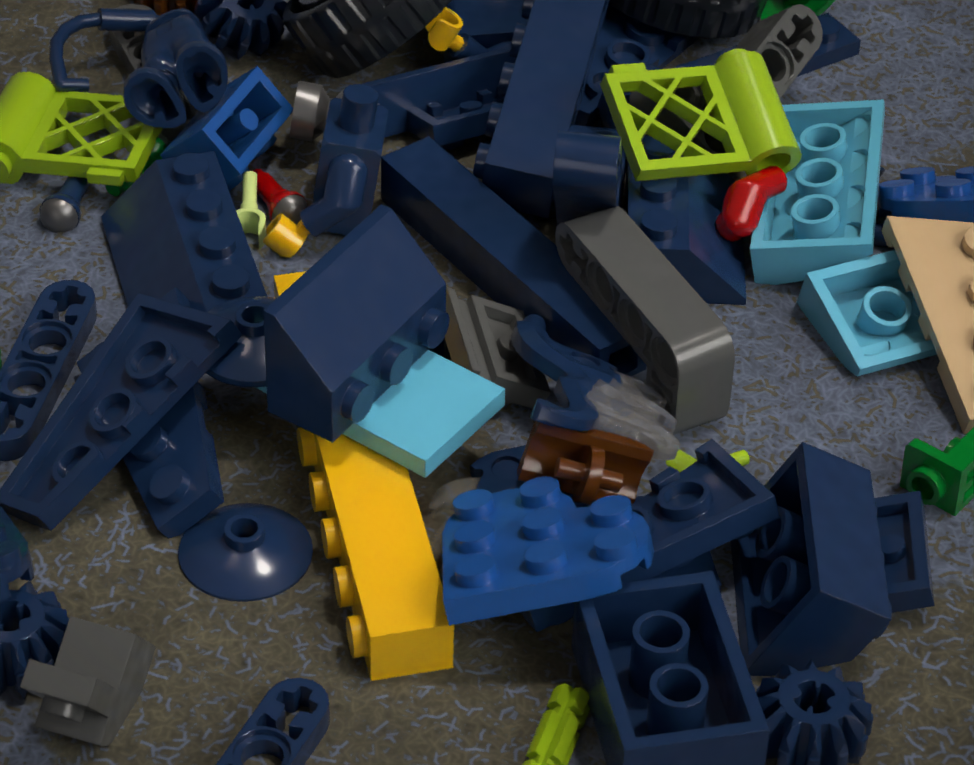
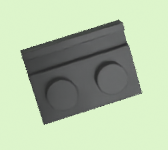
M447 287L446 313L449 314L450 321L445 340L452 362L505 388V404L514 403L534 409L537 399L546 400L551 391L545 374L525 361L512 345L511 334L516 321H523L525 318L523 310L474 295H470L467 301L457 298L455 289Z

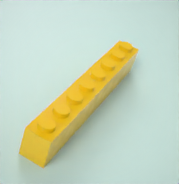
M306 271L274 275V297L278 298ZM301 427L297 428L301 464L303 467L314 465L316 471L309 473V489L314 512L326 511L328 517L321 519L324 553L326 559L338 558L340 566L333 567L337 603L339 608L351 606L353 616L346 617L347 638L352 658L365 657L371 681L453 668L454 625L448 624L443 603V585L408 469L343 434L334 442H331Z

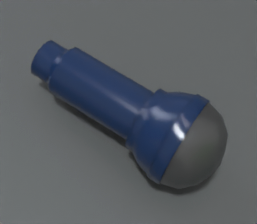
M68 176L59 192L44 199L40 206V220L44 227L52 232L62 233L68 232L78 225L81 219L79 203L90 186L87 178Z

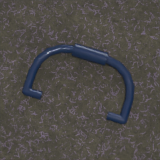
M99 8L97 13L77 15L61 24L50 40L49 62L56 90L60 92H89L88 78L67 77L63 59V46L70 35L81 29L97 27L99 31L145 32L147 26L160 15H156L154 10Z

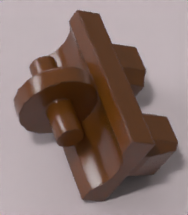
M535 421L517 468L518 480L525 482L537 477L556 478L559 481L561 491L571 493L572 499L577 503L589 505L593 500H598L602 497L622 495L628 497L632 505L636 499L641 477L652 459L654 450L650 442L631 438L628 434L609 429L593 428L589 431H578L554 427Z

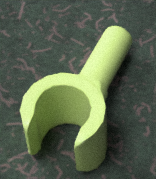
M246 171L243 173L242 203L240 209L236 210L244 233L258 235L259 249H261L265 245L263 239L266 237V217L261 210H258L257 173Z

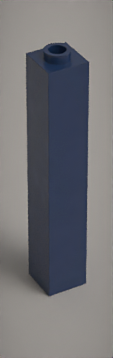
M428 136L381 157V200L492 300L523 310L525 317L530 314L541 316L546 323L545 331L548 333L549 338L617 367L616 373L620 374L621 382L646 370L647 365L566 270L558 254L557 246Z

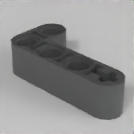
M801 4L793 5L753 25L735 49L756 51L762 55L780 99L820 47L823 30L817 15L809 7ZM700 86L677 88L674 93L702 111L707 106ZM638 91L631 92L629 104L650 115L657 103ZM666 108L661 111L656 119L683 137H686L693 127L691 123ZM701 129L692 140L693 143L712 154L726 153L721 141Z
M616 206L602 209L560 223L556 227L555 239L562 264L647 365L645 402L650 418L653 421L660 420L668 430L663 432L664 435L670 437L725 417L730 407L735 350L730 333L722 320L621 207Z

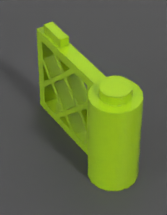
M733 49L722 54L717 59L716 64L710 66L647 70L644 63L611 65L609 72L604 75L600 83L618 135L622 137V146L635 181L745 171L748 176L771 165L778 166L786 174L794 169L801 160L802 153L762 55L756 51ZM700 86L707 103L705 109L702 111L675 95L674 93L677 88ZM638 91L656 102L657 105L650 115H647L627 103L623 92ZM664 108L693 125L686 137L656 120ZM701 129L721 141L726 153L712 154L693 143L692 140ZM648 134L676 152L672 158L648 160L642 139Z
M18 72L10 77L0 94V184H14L20 180L24 172L87 178V182L90 184L122 186L124 181L135 182L140 177L155 146L156 138L163 128L152 127L142 122L124 128L119 122L134 116L126 108L122 95L75 91L60 92L56 90L55 86L47 78L40 74ZM68 112L92 114L70 124L65 119ZM105 128L111 133L90 143L83 138ZM68 143L75 148L63 154L47 153ZM122 148H126L130 153L127 160L102 158Z

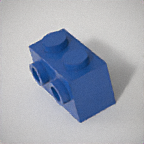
M256 66L227 84L226 90L215 108L205 113L198 111L160 156L163 159L178 157L185 153L215 151L228 190L230 191L243 180V173L250 171L248 168L250 162L262 155L275 143L277 137L274 134L291 115L293 107L263 71Z

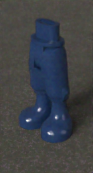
M185 8L175 9L160 15L147 26L141 50L142 68H137L127 77L124 82L123 98L125 106L132 116L143 124L159 128H176L185 123L186 107L179 93L181 89L190 104L200 112L205 113L215 108L226 90L228 82L227 62L223 53L208 40L201 22L193 12Z

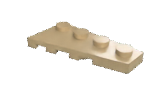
M887 216L882 228V234L888 248L894 247L900 261L899 276L905 291H912L921 313L918 323L925 340H932L940 360L937 370L963 434H967L974 427V223Z

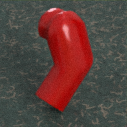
M771 165L730 185L724 198L722 212L716 219L717 231L724 239L738 241L742 237L751 235L758 227L766 200L784 192L787 187V177L783 170L778 166Z

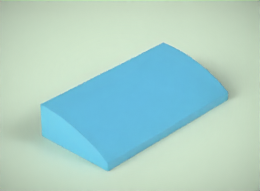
M884 100L782 105L802 157L796 167L785 174L787 177L785 191L766 200L758 227L752 232L750 253L755 283L779 285L799 282L805 279L808 272L858 260L873 254L885 117Z
M895 250L808 272L797 299L800 309L842 365L857 377L937 355L932 340H925L918 323L921 313L912 291H905L898 273L900 261Z

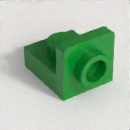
M974 427L962 439L959 437L953 438L944 451L918 438L911 440L905 446L900 487L909 492L920 491L923 504L935 505L947 513L956 516L974 498Z

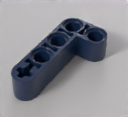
M570 125L569 131L558 130L553 165V193L557 226L562 222L602 209L616 206L622 208L627 157L622 146V137L618 135L617 129Z

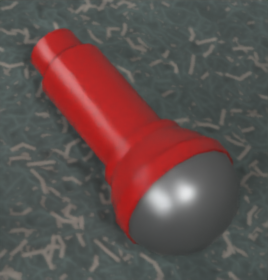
M261 169L253 170V172L257 173V195L267 204L269 220L272 221L278 214L282 213L297 224L301 220L300 212L308 207L306 199L298 192L283 189L269 173L263 172Z

